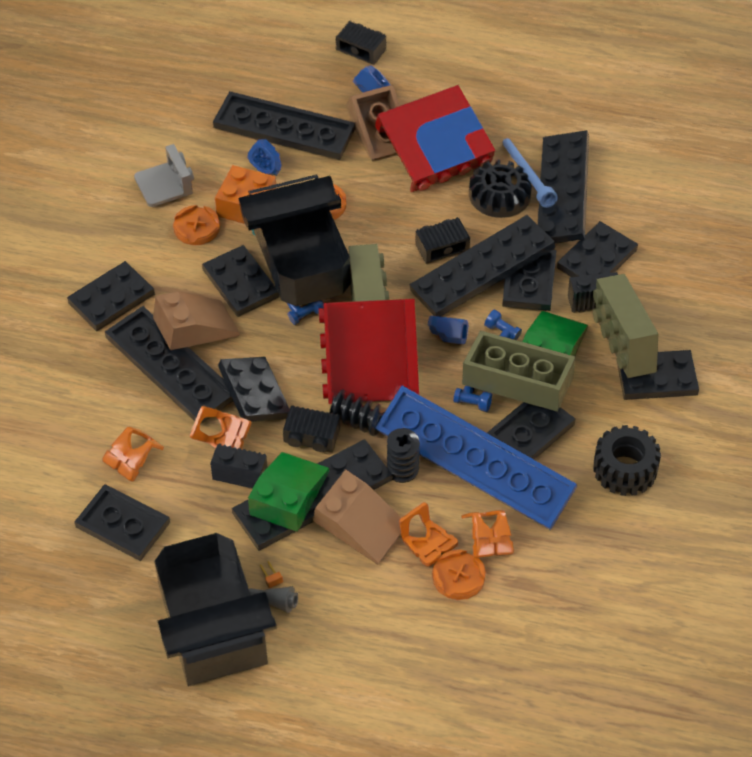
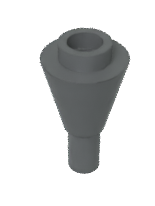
M293 586L266 590L249 589L251 595L266 591L269 605L287 613H290L292 608L295 609L298 603V593L295 592Z

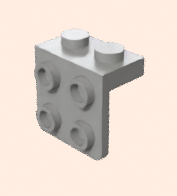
M174 144L165 147L167 163L134 174L135 181L149 207L193 194L191 183L194 180L193 172L190 167H186L183 153L178 152Z

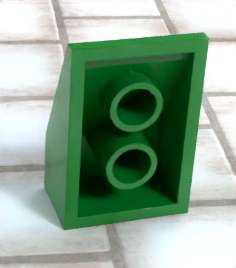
M541 311L527 330L522 342L576 356L588 325Z
M281 452L259 476L248 496L250 515L298 532L329 473V468Z

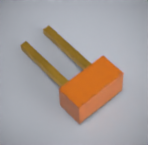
M269 561L267 563L274 573L268 576L262 564L260 565L266 576L265 582L268 588L283 583L281 573H276Z

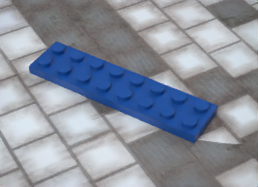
M404 386L400 387L375 427L378 432L387 437L395 429H410L419 437L420 456L550 531L577 488V484Z

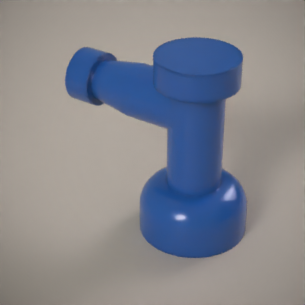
M320 300L308 303L303 307L287 303L291 310L287 315L293 325H296L300 319L312 312L319 314V308H323V302Z
M497 310L491 311L485 320L484 326L489 329L498 328L502 331L499 336L517 340L521 335L522 329L519 327L514 328L503 321L501 313Z
M466 385L464 389L456 388L453 399L454 403L465 402L478 405L480 411L488 413L492 402V393L472 394L474 388Z

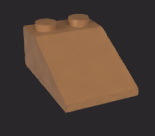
M393 85L350 96L346 105L351 120L355 122L356 131L371 161L397 154L386 132L378 133L375 127L377 114L400 106Z
M179 291L155 296L153 318L170 350L233 338L240 334L221 300Z
M347 470L342 473L315 508L313 518L315 523L377 565L401 535L399 520L402 517L367 483Z

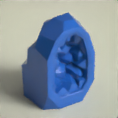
M372 65L362 69L353 79L354 84L363 93L390 85L382 73Z
M266 139L258 140L248 152L247 158L249 162L262 173L277 176L282 167L279 153Z
M438 316L429 317L428 326L431 333L438 335L443 342L466 343L469 328L468 320Z

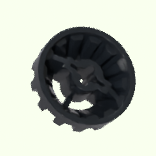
M496 160L493 166L490 162L484 163L482 167L474 170L473 176L470 178L469 198L472 205L479 212L496 218H506L521 213L526 209L531 200L532 185L528 180V174L523 173L524 168L521 166L514 168L512 161H509L507 165L501 164V160ZM511 176L517 179L516 185L511 183Z

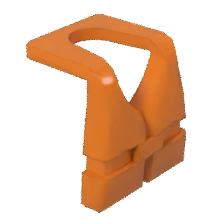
M202 406L191 430L190 438L206 442L214 448L221 443L222 446L226 445L227 447L231 446L232 448L242 449L243 439H246L252 422L242 417L239 418L236 415ZM206 417H216L221 424L222 431L216 435L208 436L200 430V424Z
M129 426L112 443V448L106 451L102 461L132 482L139 474L138 470L143 466L151 448L163 450L164 446L142 430ZM132 433L137 434L148 441L142 446L132 449L131 435Z
M423 502L399 520L402 540L426 567L435 563L441 557V554L458 546L457 538L447 534L446 530L430 520L429 507L426 502ZM419 514L422 523L426 527V537L419 538L409 535V523L415 515Z
M504 510L484 513L471 512L461 515L462 519L472 518L473 555L475 558L513 554V541L510 540L512 535ZM497 515L496 521L491 528L481 518Z

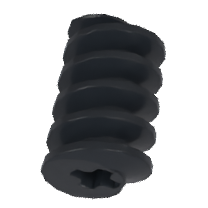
M341 389L334 398L329 411L330 414L340 415V420H342L343 424L349 425L351 423L352 428L357 429L360 427L362 432L369 431L371 436H376L379 433L375 427L385 412L381 413L380 404L371 409V400L367 401L364 406L363 397L361 396L354 402V393H350L345 398L344 389Z
M395 429L391 431L387 438V468L392 474V480L398 483L410 482L415 479L419 472L420 441L416 433L410 429Z

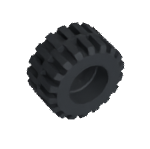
M622 425L620 429L616 426L611 428V432H604L603 437L598 439L593 471L596 473L595 478L597 481H601L603 488L609 487L610 492L614 494L617 491L621 492L620 495L626 496V493H631V496L637 495L638 491L641 493L647 491V486L651 487L654 484L658 474L661 453L659 444H655L656 439L654 436H648V431L638 430L639 427L636 426L628 428V425ZM629 457L638 463L625 464L616 458Z

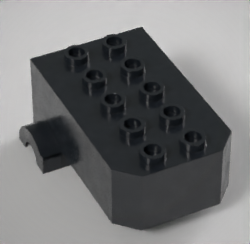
M316 174L250 190L248 191V196L238 198L244 223L249 231L254 230L281 301L294 306H300L345 293L351 284L350 256L330 212L331 210L341 208V198L335 192L331 176L319 178Z
M214 533L164 546L154 563L158 585L168 618L158 620L157 622L167 659L179 656L187 686L268 665L264 632L277 629V625L271 613L266 591L254 595L250 594L234 541L219 533Z

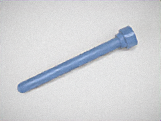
M508 138L504 139L502 144L516 164L524 168L523 173L528 174V180L537 191L539 203L546 208L553 206L558 198L555 191L551 187L544 186L512 141Z

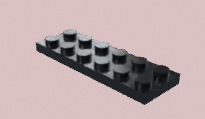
M229 91L213 120V128L259 140L266 139L271 143L341 160L356 129L355 122L231 91Z
M588 130L543 137L540 180L544 186L551 187L558 198L551 207L546 208L539 203L537 225L555 243L585 239L589 158Z
M525 215L409 284L410 290L433 316L441 317L555 249V241L528 215Z
M144 306L105 331V337L194 421L202 406L220 411L233 402L224 379L189 347L170 350L153 318V314ZM210 417L204 418L201 424L208 420Z
M365 439L317 463L328 467L329 473L300 529L314 522L315 508L345 470L367 483L373 490L392 481L391 472ZM248 500L232 508V514L258 551L296 532L250 515Z

